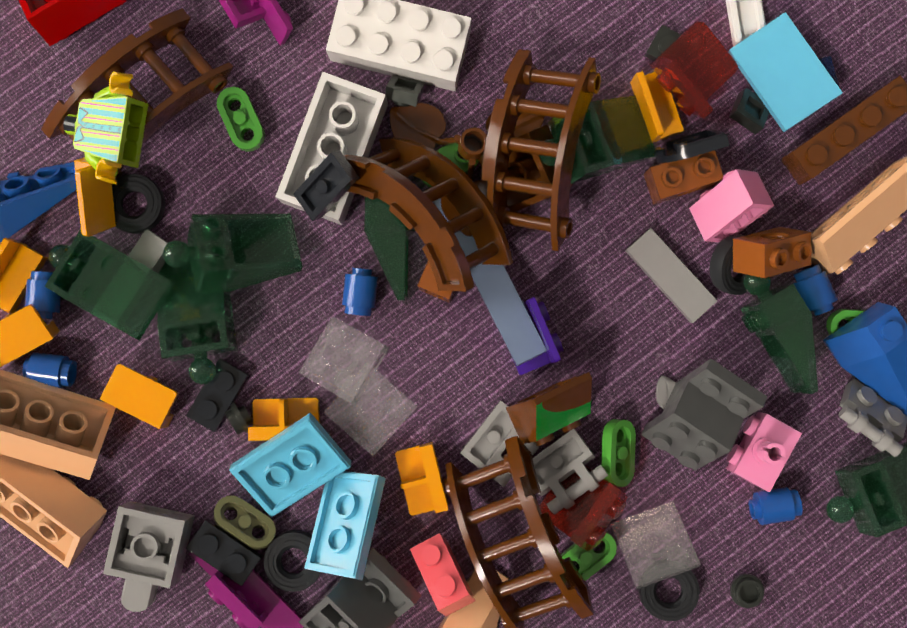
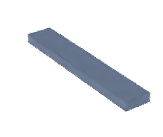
M440 198V199L434 201V204H435V206L439 209V211L442 213V215L445 217V215L443 214V211H442V209H441V203H440V202H441V198ZM461 231L455 233L465 257L478 250L473 236H465ZM481 263L471 269L472 279L516 366L546 353L547 349L504 265H482Z

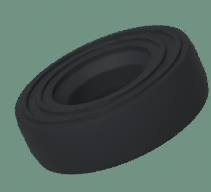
M139 174L124 175L116 179L117 183L112 184L115 227L133 234L144 233L147 229H153L161 221L165 212V198L161 188L150 178ZM131 192H141L146 197V209L139 216H129L123 209V200Z
M730 235L724 238L715 248L710 261V277L713 284L722 292L732 295H741L750 291L760 278L738 273L735 277L731 275L733 239L744 235Z
M289 530L275 537L267 547L264 555V569L267 577L276 587L290 592L301 591L313 585L322 572L304 569L299 573H290L284 569L281 561L283 553L290 548L302 550L307 558L312 539L311 534L300 530Z
M663 559L653 562L643 571L638 584L641 603L652 616L660 620L677 621L685 618L695 609L699 600V583L695 574L685 564L677 560ZM666 577L677 579L681 585L679 598L670 603L661 601L656 594L657 584Z

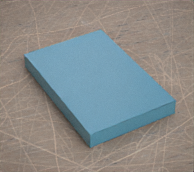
M786 12L728 51L730 57L783 132H786L843 93Z
M309 413L231 464L229 471L268 515L273 517L351 467V460L315 417Z
M344 471L325 483L304 569L363 580L386 478L379 475Z

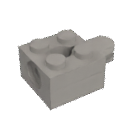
M132 501L118 506L103 574L125 579L121 603L127 610L132 612L146 610L155 602L158 586L170 589L180 581L187 552L186 547L189 543L195 515Z

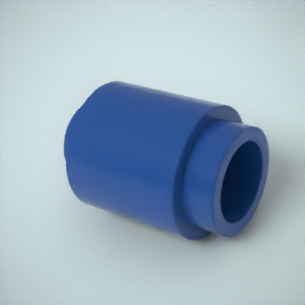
M819 264L793 274L796 280L793 284L806 312L813 311L814 315L817 316L834 309L832 303L837 301L838 298L826 271H822Z
M352 268V274L345 273L342 305H345V314L371 316V309L375 308L378 277L372 276L371 269Z
M31 271L30 279H27L25 307L29 304L34 305L42 319H52L53 313H60L62 282L58 281L59 273Z
M34 352L30 358H26L24 361L22 373L26 378L63 389L65 386L71 387L74 384L77 376V363L75 360H70L68 356Z
M787 487L771 489L770 492L758 491L754 492L753 499L749 500L750 515L753 520L757 519L760 525L793 521L796 516H801L803 512L802 501L796 489L789 490Z

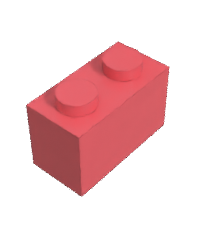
M440 533L410 548L440 613L448 616L476 601L448 541Z

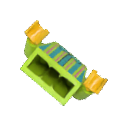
M113 72L109 79V86L95 93L92 99H82L79 103L78 114L67 115L63 122L64 131L69 135H74V148L83 151L85 160L95 169L96 179L112 184L117 183L115 176L118 168L121 169L122 165L133 168L139 167L148 103L126 97L127 95H133V90L130 89L129 85L133 75Z

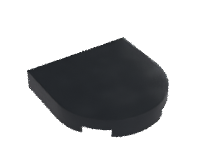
M706 129L666 142L667 149L661 148V146L656 147L654 153L657 163H668L698 156L730 146L728 136L724 132Z

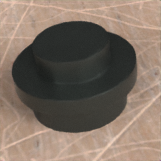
M235 403L230 405L231 409L224 413L237 435L244 431L247 434L248 425L253 423V420L244 405L237 408Z
M741 574L732 581L730 595L737 605L743 608H752L762 601L764 587L762 582L754 575Z

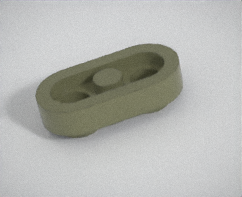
M226 496L220 499L214 508V520L217 526L249 548L261 550L268 547L273 541L276 528L272 519L237 496ZM227 510H234L237 513V517L233 520H228L225 518L224 513ZM261 528L264 531V536L257 539L253 537L252 530Z

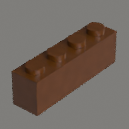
M901 75L781 158L780 160L798 185L813 179L906 113L907 83Z

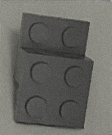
M710 358L675 383L662 414L647 423L641 435L650 440L656 448L665 450L677 458L683 466L696 471L732 450L744 418L763 408L768 396Z
M372 548L369 550L363 580L341 576L324 597L299 620V623L304 628H391L395 621L413 607L422 595L389 564L384 556Z

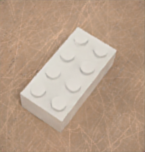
M338 0L326 52L330 61L390 76L394 74L422 81L426 85L456 91L471 32V17L401 0Z
M322 72L275 197L283 204L305 211L293 194L331 152L340 150L343 155H356L368 158L388 106L386 95ZM346 192L322 218L343 225L355 193Z

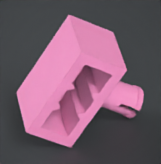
M740 169L728 172L723 176V181L713 189L702 193L699 197L700 200L689 208L704 241L721 242L730 235H737L756 219L762 218L763 214L766 215L774 206L758 172Z
M757 412L756 416L752 415L744 425L743 433L745 435L741 443L734 445L727 457L729 464L726 469L758 488L770 492L802 433L767 413Z

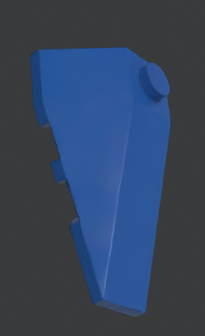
M74 162L43 167L31 176H21L19 172L9 173L7 176L8 180L0 181V243L5 237H11L77 190Z
M877 302L823 341L840 367L864 383L865 386L871 388L892 406L899 408L907 416V323L895 306Z

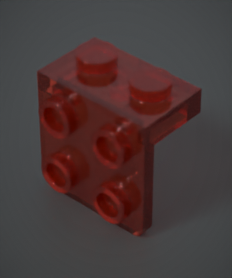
M697 21L689 27L650 65L658 75L656 77L658 83L667 92L672 91L677 97L678 101L676 104L688 116L693 114L703 119L714 110L706 100L738 70L736 61L708 26L701 21Z
M575 472L562 481L561 484L565 489H568L581 478ZM605 479L599 482L600 486L594 491L588 490L574 500L575 505L568 510L563 508L555 515L549 510L547 503L556 497L552 490L549 491L539 505L542 514L549 512L554 526L568 535L570 540L579 547L589 552L593 547L595 548L601 543L606 535L605 529L612 519L615 520L619 517L626 506L625 501L629 497Z

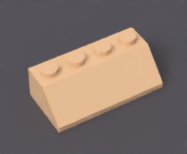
M907 156L892 163L812 232L811 262L813 265L819 264L821 270L826 271L827 274L835 272L838 275L853 263L850 258L858 251L864 253L878 242L875 237L881 231L885 230L888 232L903 220L900 215L907 210Z
M0 369V454L90 480L116 407Z
M0 454V517L69 568L100 528L107 510L103 508L99 500L86 495L77 488L70 478L62 477L55 470Z

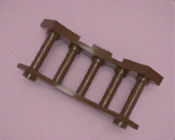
M181 8L148 23L151 30L138 38L130 34L97 59L71 85L75 92L65 103L62 100L56 103L41 130L49 139L63 134L64 136L68 135L74 140V135H69L64 131L63 122L65 117L69 114L77 115L79 103L82 99H92L95 93L108 87L109 79L113 72L126 73V70L134 64L145 60L173 94L156 108H153L131 82L129 83L130 89L133 90V95H127L126 97L148 103L143 144L162 125L184 108L211 92L215 94L221 91L227 85V77L234 66L228 62L215 69L211 67L185 37L184 30L191 17ZM168 44H175L201 76L184 86L155 51ZM122 165L121 169L118 168L115 180L122 175L121 170L125 165Z
M518 49L503 79V82L508 84L503 99L496 98L486 138L481 180L488 181L487 200L496 213L502 228L507 225H514L551 232L552 250L559 251L565 238L568 239L571 236L573 229V220L569 218L573 163L581 127L591 99L599 91L601 75L596 72V58L589 57L581 74L537 69L533 65L531 51ZM534 83L574 87L569 105L528 100L525 97L530 86L534 85ZM522 113L565 119L559 144L515 137L514 131L518 116ZM513 151L556 157L553 183L510 176L508 173L510 154ZM507 190L551 197L550 218L510 211V208L507 207Z
M383 137L379 139L382 153L370 158L344 155L360 177L347 192L360 194L372 200L378 198L390 206L389 211L409 230L415 229L425 244L422 250L432 268L438 291L467 292L472 289L474 283L470 270L481 263L482 265H511L513 263L504 230L487 198L463 170L439 152L412 140ZM415 176L433 187L422 191L408 177ZM444 196L460 213L459 216L449 221L445 219L433 203ZM469 227L478 250L465 257L455 233Z
M514 436L505 440L507 454L504 455L503 460L463 475L452 462L445 464L447 478L444 479V487L449 497H451L465 546L484 589L500 614L504 627L525 628L524 620L565 606L568 609L573 608L581 619L594 615L588 584L577 571L570 557L563 559L556 547V544L560 543V538L549 512L542 514L535 494L541 493V489L536 476L532 454L519 437ZM507 472L513 476L516 487L513 495L473 510L468 491L469 487ZM516 508L524 511L530 527L527 529V533L485 547L477 523ZM530 546L539 548L545 561L543 568L502 582L492 560ZM546 581L550 583L556 582L561 590L559 594L522 607L511 595Z

